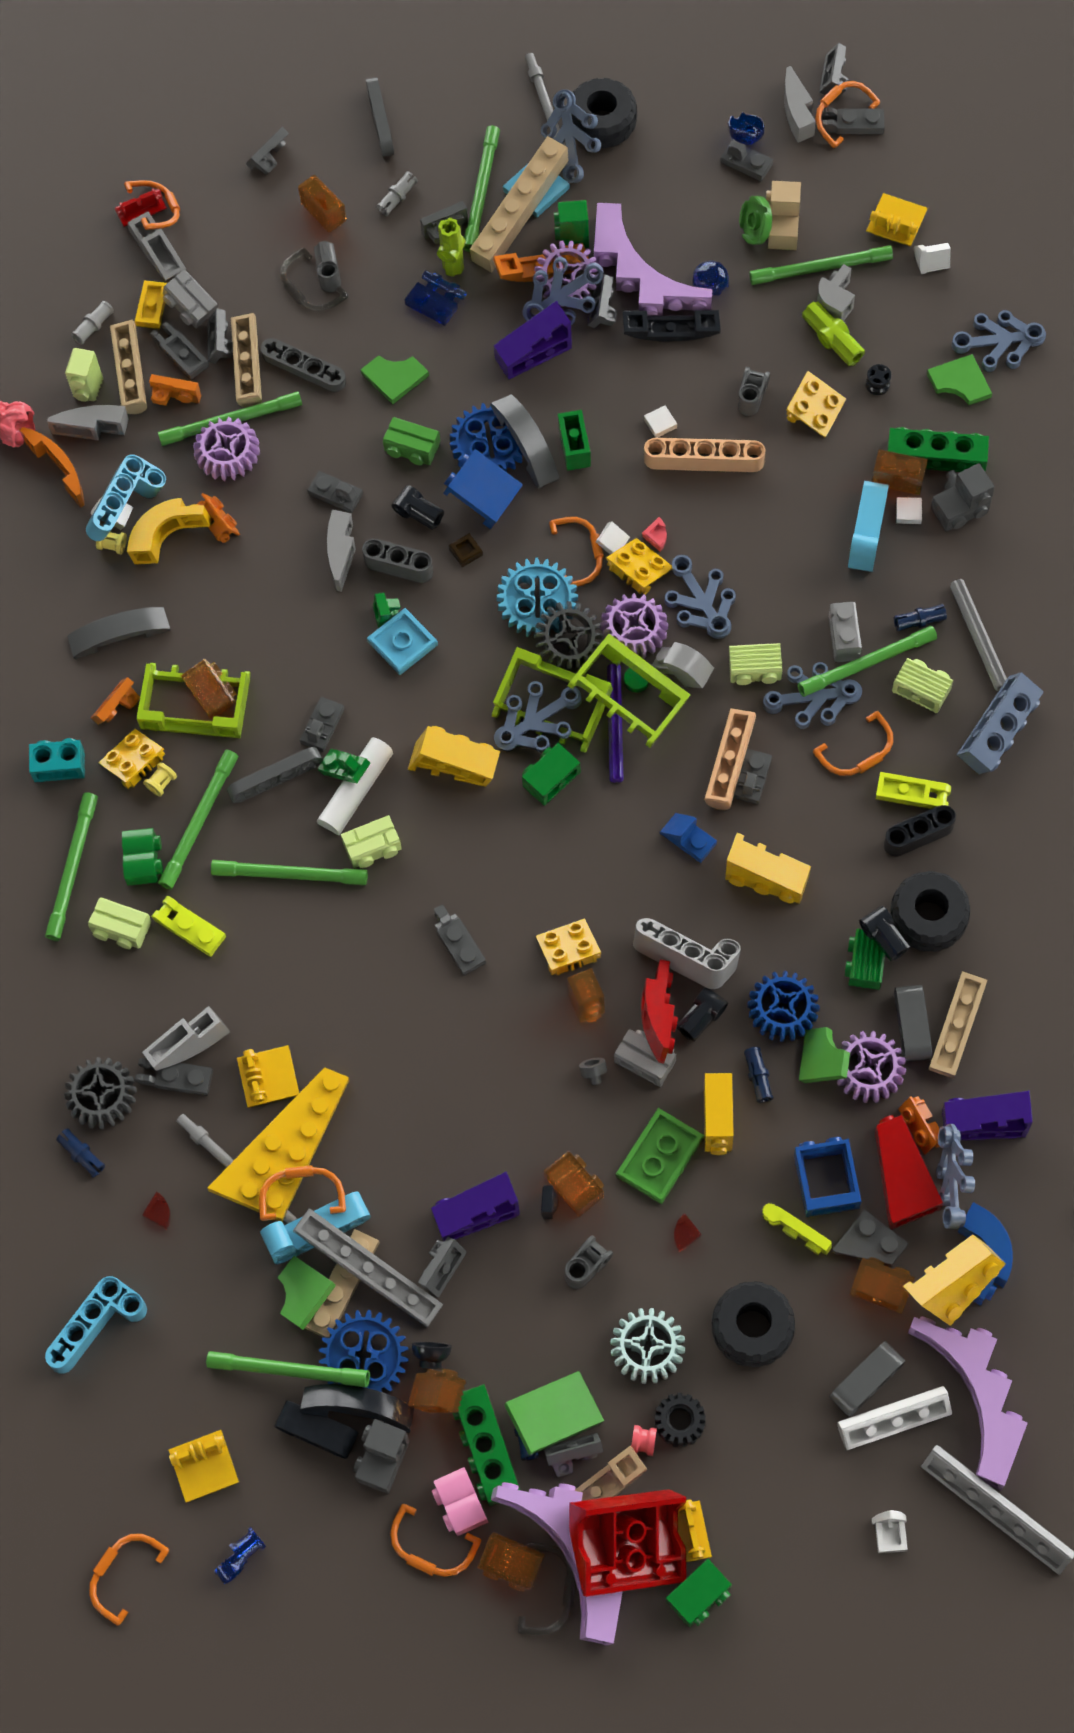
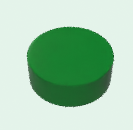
M631 668L624 674V684L629 691L639 693L647 689L649 682Z

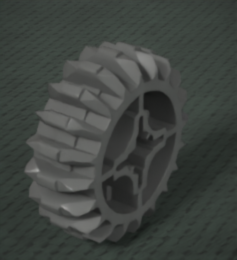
M567 601L564 609L559 602L556 604V611L549 607L547 608L548 615H540V619L544 623H536L535 627L542 630V632H536L534 638H541L542 641L536 643L535 646L536 648L544 647L545 650L540 653L541 657L547 653L550 655L547 663L551 664L556 659L557 667L561 668L563 662H565L566 670H570L573 662L575 668L579 669L581 661L585 663L589 658L587 655L591 656L594 650L592 648L597 649L600 645L595 639H601L603 634L595 633V630L601 628V624L593 625L592 621L597 616L594 614L589 618L587 616L590 611L588 607L581 612V603H576L574 609H572L571 601ZM566 616L578 619L584 627L573 626ZM559 618V633L549 637L551 623L554 619ZM565 630H567L568 633H577L570 640L569 638H560L564 633H566ZM587 634L586 647L578 654L577 640L579 637ZM552 645H563L567 652H570L571 656L561 654Z
M100 1057L96 1058L93 1065L90 1060L86 1059L85 1064L87 1067L84 1069L77 1065L76 1069L79 1073L77 1075L70 1073L69 1077L73 1082L65 1083V1088L69 1090L64 1093L65 1100H68L65 1105L68 1110H72L71 1116L74 1119L79 1117L78 1121L81 1125L88 1122V1126L92 1129L97 1122L100 1129H104L105 1122L115 1126L114 1119L117 1117L119 1120L124 1121L125 1118L122 1112L131 1113L132 1109L128 1104L136 1102L135 1097L132 1095L137 1093L136 1087L132 1086L135 1080L133 1076H129L130 1071L128 1068L122 1069V1064L119 1061L113 1064L111 1058H107L103 1064ZM104 1075L116 1078L121 1086L107 1084ZM93 1078L92 1083L89 1086L84 1087V1085ZM101 1086H102V1088L104 1089L105 1093L102 1092L103 1095L100 1096V1101H99V1099H98L96 1093H98V1091L101 1090ZM117 1099L111 1107L107 1108L109 1102ZM80 1100L94 1102L97 1111L84 1108Z

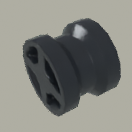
M876 364L869 368L866 388L871 394L883 395L888 392L892 373L887 366Z

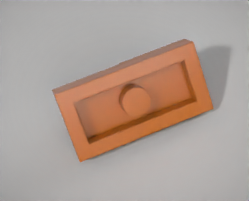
M151 374L149 383L152 390V403L166 406L170 397L183 403L200 402L201 392L197 382Z
M128 677L122 679L91 719L98 725L104 721L109 723L118 712L115 709L118 704L129 710L132 709L140 699V696L131 687L134 682Z

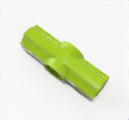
M449 217L447 220H441L438 226L440 247L437 251V256L442 260V268L445 270L446 275L454 277L457 274H462L464 270L463 247L466 240L461 235V228L457 220Z
M813 301L802 312V318L817 332L821 344L826 349L832 348L848 366H854L864 356L865 350L850 335L844 321L840 318L835 319L819 302Z

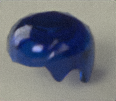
M742 112L738 118H734L733 115L730 116L728 131L732 140L734 139L741 144H745V146H749L762 139L765 125L760 117L746 115Z
M714 260L705 261L695 268L692 275V284L694 287L712 289V295H720L726 287H729V274L720 262Z

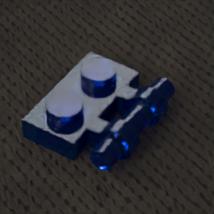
M425 270L422 274V279L427 281L428 284L424 286L417 282L404 299L405 305L446 326L458 309V303L453 301L454 298L457 297L464 300L467 291L461 289L460 285L455 282L450 283L442 279V275ZM437 287L446 291L444 296L435 291Z

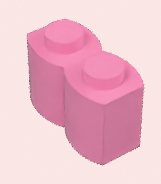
M465 1467L434 1481L436 1488L431 1491L437 1505L443 1504L447 1514L442 1517L449 1532L454 1530L458 1537L488 1523Z

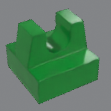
M385 593L374 595L372 608L378 628L398 613L401 607L398 598L386 599Z

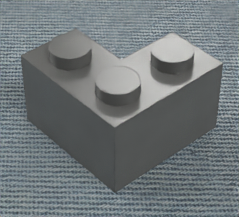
M978 463L958 473L954 487L933 496L931 510L945 531L953 528L959 529L967 521L973 518L979 519L988 513L995 486Z
M374 1419L372 1426L367 1425L364 1430L362 1441L366 1451L363 1457H358L353 1472L356 1473L355 1478L357 1482L389 1494L410 1441L406 1431Z

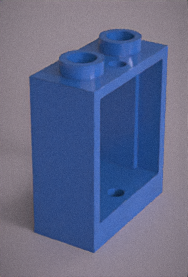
M832 1137L827 1139L825 1143L815 1144L814 1141L800 1143L799 1147H795L794 1159L806 1217L860 1209L862 1201L849 1139L842 1140L841 1137ZM842 1154L849 1193L811 1199L803 1160Z

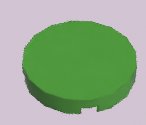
M751 196L742 205L739 225L745 233L742 234V237L748 244L760 245L769 237L772 228V211L765 197Z

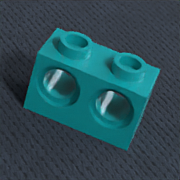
M66 738L60 742L42 740L36 744H29V772L33 781L44 782L85 778V750L81 741ZM75 755L72 760H65L67 756ZM44 757H50L49 760L44 763L39 762Z

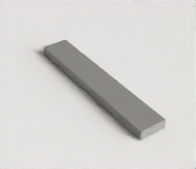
M310 1208L294 1228V1233L426 1328L443 1306L437 1299Z
M938 1445L934 1447L921 1465L924 1470L1058 1575L1063 1572L1074 1558V1551Z

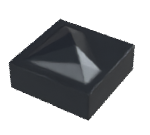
M544 1185L542 1187L541 1214L543 1219H553V1215L558 1208L559 1199L553 1185Z

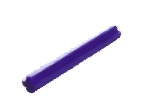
M609 664L607 666V682H610L613 688L610 698L622 706L621 666ZM614 713L611 718L608 717L610 782L620 783L623 781L622 718Z

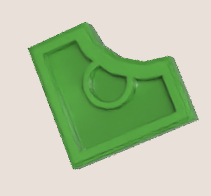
M973 354L927 370V376L936 394L944 392L956 394L963 398L968 405L992 397V392Z
M378 355L360 369L361 374L392 404L396 403L429 377V371L413 356L404 361L394 362Z
M823 1027L805 1030L799 1081L812 1083L847 1078L850 1052L836 1048L831 1029Z
M293 1256L278 1276L286 1292L285 1305L280 1314L304 1330L336 1285Z

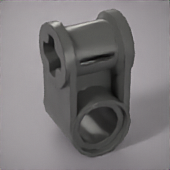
M750 367L745 368L738 398V410L741 414L752 416L759 411L763 396L768 387L770 372L766 371L764 374L752 371Z
M593 1235L590 1236L565 1266V1281L567 1285L573 1289H580L586 1286L596 1273L606 1266L614 1253L611 1250L606 1251L596 1242V1238ZM576 1268L581 1269L584 1272V1276L574 1278L570 1275V1272Z

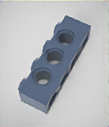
M1022 672L1009 676L957 753V756L978 774L994 771L1001 762L1000 757L1013 745V738L1016 733L1021 731L1026 725L1027 720L1025 719L1029 713L1033 712L1040 704L1039 698L1044 691ZM1000 721H1002L1004 729H1002ZM987 740L990 742V745H991V748H990V749H989V747H988V745H987Z

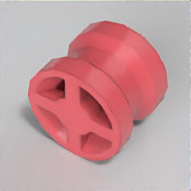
M639 1425L634 1426L631 1446L636 1454L638 1452H645L647 1456L653 1457L657 1428L651 1427L649 1430L642 1429Z

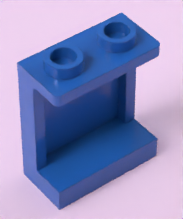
M475 449L470 456L466 453L458 463V466L461 468L457 474L452 472L444 482L447 488L443 494L447 496L451 493L484 517L485 520L482 524L491 529L523 484Z

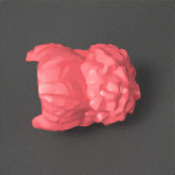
M0 401V439L3 444L11 447H20L24 444L20 429L25 427L36 430L33 422L34 411L26 403L14 401L9 404Z

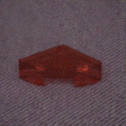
M156 1191L142 1215L146 1219L167 1229L171 1219L170 1208L164 1197Z
M685 1213L677 1221L674 1231V1241L679 1252L683 1251L702 1235Z

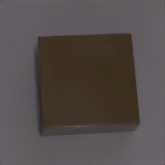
M470 533L449 544V550L461 567L483 556L482 549Z

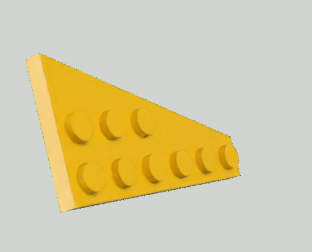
M324 1067L207 1187L208 1191L259 1212L260 1190L268 1178L275 1173L284 1171L285 1168L309 1166L347 1087L349 1077ZM284 1177L271 1184L266 1192V1214L276 1213V1220L283 1221L303 1177L291 1179Z

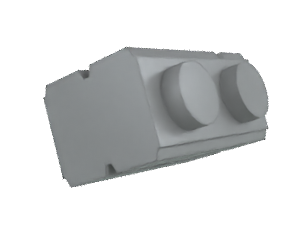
M185 269L163 288L162 294L164 295L165 303L171 308L175 307L181 313L180 318L188 326L192 324L195 329L205 322L218 307L216 301Z
M856 603L830 604L828 617L834 649V661L846 662L860 658L862 646Z
M629 1029L614 1054V1062L661 1087L676 1062V1054L673 1049L672 1054L667 1053L664 1064L659 1063L648 1044L645 1032L642 1030L635 1032Z

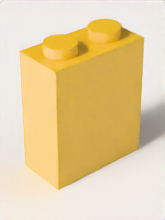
M705 1073V1152H711L713 1155L727 1154V1151H732L734 1137L732 1073Z

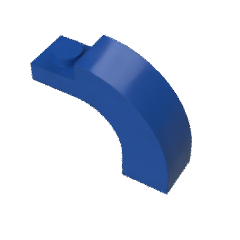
M973 1202L966 1214L965 1225L959 1227L958 1233L967 1238L971 1235L976 1236L1006 1263L999 1274L973 1300V1302L981 1306L984 1299L990 1301L998 1286L993 1283L1004 1288L1012 1269L1013 1251L1008 1233L1001 1222L991 1212Z

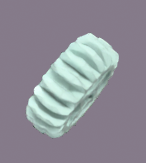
M640 1308L638 1309L639 1317L636 1318L632 1312H629L628 1319L630 1322L628 1323L626 1320L620 1319L619 1324L623 1329L614 1328L613 1333L619 1338H611L610 1344L617 1347L611 1350V1355L620 1356L614 1361L615 1366L625 1364L621 1370L623 1375H626L630 1370L633 1371L631 1373L632 1381H635L638 1375H642L641 1383L646 1384L647 1376H652V1382L655 1384L658 1381L657 1374H660L666 1380L668 1379L666 1369L672 1373L677 1371L676 1366L672 1362L682 1363L683 1358L677 1354L685 1353V1347L678 1344L685 1342V1337L677 1335L681 1331L680 1325L671 1328L674 1323L673 1317L664 1321V1311H661L658 1317H655L654 1308H650L649 1315L644 1316V1311ZM646 1326L642 1336L627 1339L633 1330ZM654 1327L661 1329L668 1336L671 1344H666L665 1341L657 1339L654 1335ZM648 1334H650V1341L652 1342V1345L655 1346H652L650 1348V1351H648V1357L645 1358L646 1351L644 1350V1346L641 1347L640 1345H645L648 1339ZM625 1348H631V1351L638 1352L642 1357V1364L639 1365L633 1362L627 1355ZM664 1352L669 1353L663 1362L650 1366L651 1359L655 1355H663Z

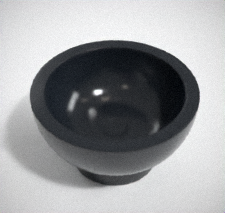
M412 1343L413 1354L420 1360L419 1367L428 1369H440L442 1361L449 1357L452 1345L445 1343Z

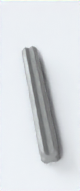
M955 580L951 583L950 588L995 690L999 691L1007 680L964 580Z

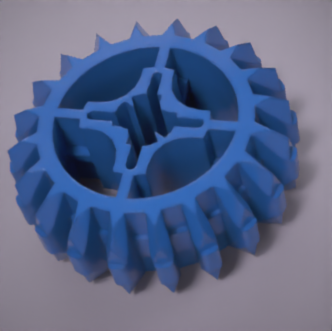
M786 970L783 971L782 977H778V974L774 971L772 973V980L764 976L762 977L763 984L756 982L754 985L756 991H750L749 997L752 1000L748 1001L747 1007L752 1009L748 1013L749 1018L755 1019L753 1026H761V1035L769 1031L770 1040H773L775 1035H780V1042H784L787 1035L791 1041H794L795 1033L801 1037L805 1036L804 1029L811 1030L813 1028L811 1022L817 1021L818 1015L816 1012H819L820 1005L816 1004L819 999L818 995L812 994L814 992L813 985L805 987L807 984L806 978L797 981V973H794L792 978L787 977L788 973ZM780 989L790 990L792 993H784ZM770 994L773 1004L764 1013L761 1003ZM800 1001H803L805 1012L797 1019L794 1008L798 1006ZM779 1004H787L788 1009H780ZM782 1019L787 1024L777 1023L774 1020Z

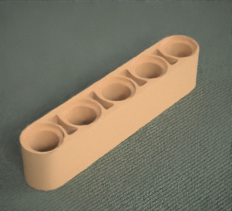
M651 438L647 440L644 446V462L647 467L656 470L758 472L764 467L766 450L761 442L755 440ZM652 452H658V453H660V454H658V455H652L651 453H652ZM676 453H683L684 455L678 456ZM704 453H705V454H708L709 456H705V457H704V456H701L700 454H704ZM731 454L733 457H726L725 455ZM750 455H757L758 457L752 458Z

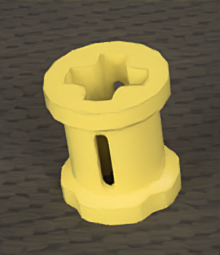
M109 532L104 540L96 541V548L98 550H103V548L113 550L117 554L122 555L127 544V534L123 532L120 534Z
M159 762L157 770L149 779H145L143 784L152 793L161 797L164 794L163 790L171 780H175L177 776L170 767Z

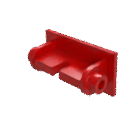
M153 188L151 191L140 195L137 199L133 198L123 203L120 202L119 206H116L114 209L123 227L128 226V222L148 211L151 215L167 209L162 199L160 190H154Z

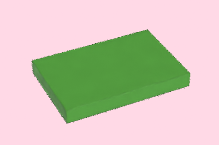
M658 1108L620 1166L616 1177L662 1204L703 1141L704 1135Z
M580 1371L512 1399L504 1405L529 1455L604 1422Z

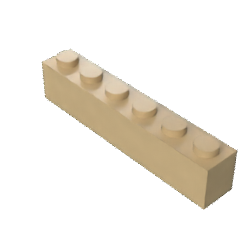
M548 136L546 137L471 246L472 262L491 273L496 267L493 257L506 253L569 161L568 147Z

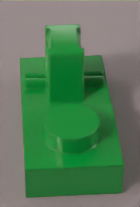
M330 749L318 770L322 775L357 784L371 763L367 758Z

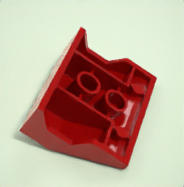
M667 1489L569 1502V1532L583 1596L588 1597L675 1584L686 1580V1547L678 1533V1510L686 1503V1496Z

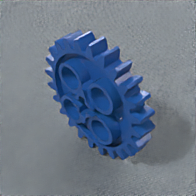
M482 403L480 410L472 406L471 414L464 410V419L456 418L457 425H452V433L450 434V449L453 451V458L458 459V463L466 453L470 456L475 449L484 452L482 454L506 472L507 467L513 470L516 469L515 461L518 463L523 462V454L506 424L503 425L504 428L502 429L495 428L501 426L491 406L486 408L485 404ZM485 422L489 423L494 458L490 457ZM479 430L478 433H472L471 431ZM502 447L508 448L506 450H500V448Z
M356 1310L354 1319L346 1313L345 1323L336 1319L335 1322L338 1328L334 1330L328 1327L327 1330L332 1336L330 1338L322 1337L321 1339L328 1345L327 1348L319 1349V1352L326 1354V1358L319 1360V1363L341 1369L345 1361L351 1360L355 1362L356 1369H360L361 1359L357 1357V1353L363 1351L364 1332L369 1331L367 1352L371 1354V1358H366L364 1370L369 1371L371 1365L379 1363L383 1366L384 1372L377 1379L370 1377L367 1388L382 1392L383 1388H386L392 1392L393 1389L390 1383L394 1381L400 1384L401 1382L396 1376L397 1373H406V1370L400 1367L401 1363L409 1362L408 1358L402 1356V1353L408 1351L409 1348L400 1345L406 1337L396 1336L400 1327L396 1326L391 1329L392 1319L388 1318L383 1323L382 1313L380 1312L375 1319L372 1318L371 1310L366 1312L365 1317H362L360 1311ZM352 1332L357 1333L359 1343L355 1347H347L345 1345L346 1335ZM382 1335L387 1339L386 1347L380 1351L374 1350L372 1347L373 1339L376 1336Z

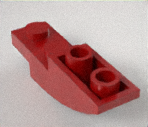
M660 959L655 980L646 978L641 998V1017L648 1044L658 1062L664 1064L667 1053L672 1054L675 1038H671V1032L675 1033L678 1017L673 1016L675 1005L669 1004L670 993H666V988H671L673 973L669 972L670 961Z

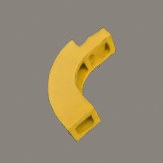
M182 498L162 502L148 510L137 521L129 537L127 553L134 564L158 563L161 545L168 535L183 528L210 527L211 517L204 505L192 504L185 506Z

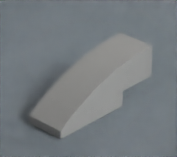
M789 66L786 68L784 104L789 126L799 143L815 135L816 121L812 116L813 100L793 68Z
M149 211L128 222V230L165 281L175 277L182 270H186L162 229H144L141 222L142 218H146L149 224L156 223Z
M93 405L71 409L50 416L47 423L52 434L99 440L101 432L125 435L129 417L125 406Z
M332 509L328 524L327 553L336 590L342 592L356 550L354 537H350L354 525L350 513Z
M208 1006L189 1023L182 1018L142 1053L155 1070H160L201 1053L221 1040L230 1031L219 1016Z

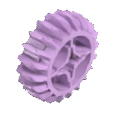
M560 241V249H557L555 244H551L550 249L552 253L546 249L543 250L542 253L546 259L542 257L537 259V262L543 265V267L536 266L534 271L543 270L547 273V267L553 259L562 257L561 255L574 256L581 262L576 264L568 263L567 271L570 269L571 271L574 270V272L571 273L570 279L563 278L562 283L567 285L588 264L594 263L596 258L591 257L587 259L591 251L587 249L584 253L580 252L583 247L581 243L577 246V249H573V241H569L568 248H565L564 241ZM562 262L557 263L559 269L565 267ZM593 268L590 270V273L592 274L598 270ZM542 275L536 277L539 282L545 280ZM553 277L548 279L546 285L543 286V289H547L543 295L544 298L550 295ZM587 283L569 296L583 299L582 294L585 297L591 296L587 288L595 290L597 286Z
M229 416L224 422L218 418V423L216 424L209 421V428H201L202 434H196L197 442H194L193 445L194 457L197 460L198 467L203 469L206 475L212 474L214 479L221 476L224 482L227 476H231L234 481L237 474L244 477V470L252 471V464H257V456L260 453L259 440L256 437L255 431L250 429L247 422L242 424L239 418L232 422ZM244 448L243 452L237 457V454Z
M635 593L632 594L630 599L623 594L622 601L614 599L613 606L607 605L606 613H603L601 616L603 621L600 623L601 634H603L602 639L604 640L610 634L634 653L641 654L644 659L647 651L654 654L655 647L661 648L662 640H665L667 637V615L662 612L661 604L655 606L654 598L646 601L645 594L640 599L637 598ZM647 617L655 626L653 631L648 629V625L645 624ZM616 622L622 628L621 636L614 629Z
M864 1031L860 1032V1039L855 1035H851L850 1043L843 1041L841 1044L843 1050L850 1052V1057L857 1053L859 1064L851 1072L848 1069L847 1078L838 1079L837 1084L838 1086L846 1085L844 1088L845 1094L853 1091L854 1100H857L859 1095L864 1096V1103L868 1102L869 1096L873 1097L875 1103L879 1102V1095L884 1099H888L889 1091L892 1093L897 1092V1085H902L904 1080L901 1076L906 1073V1068L902 1067L906 1060L904 1057H899L902 1053L901 1048L893 1049L895 1045L894 1040L886 1043L885 1034H882L880 1039L875 1038V1031L871 1032L870 1037H866ZM867 1049L878 1051L880 1054H871ZM889 1062L891 1074L883 1081L880 1069L884 1068V1065ZM866 1079L872 1085L863 1084L859 1080Z

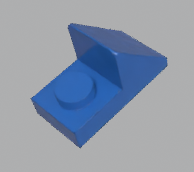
M675 813L660 831V834L702 863L717 845V840L696 826L697 819L695 817Z

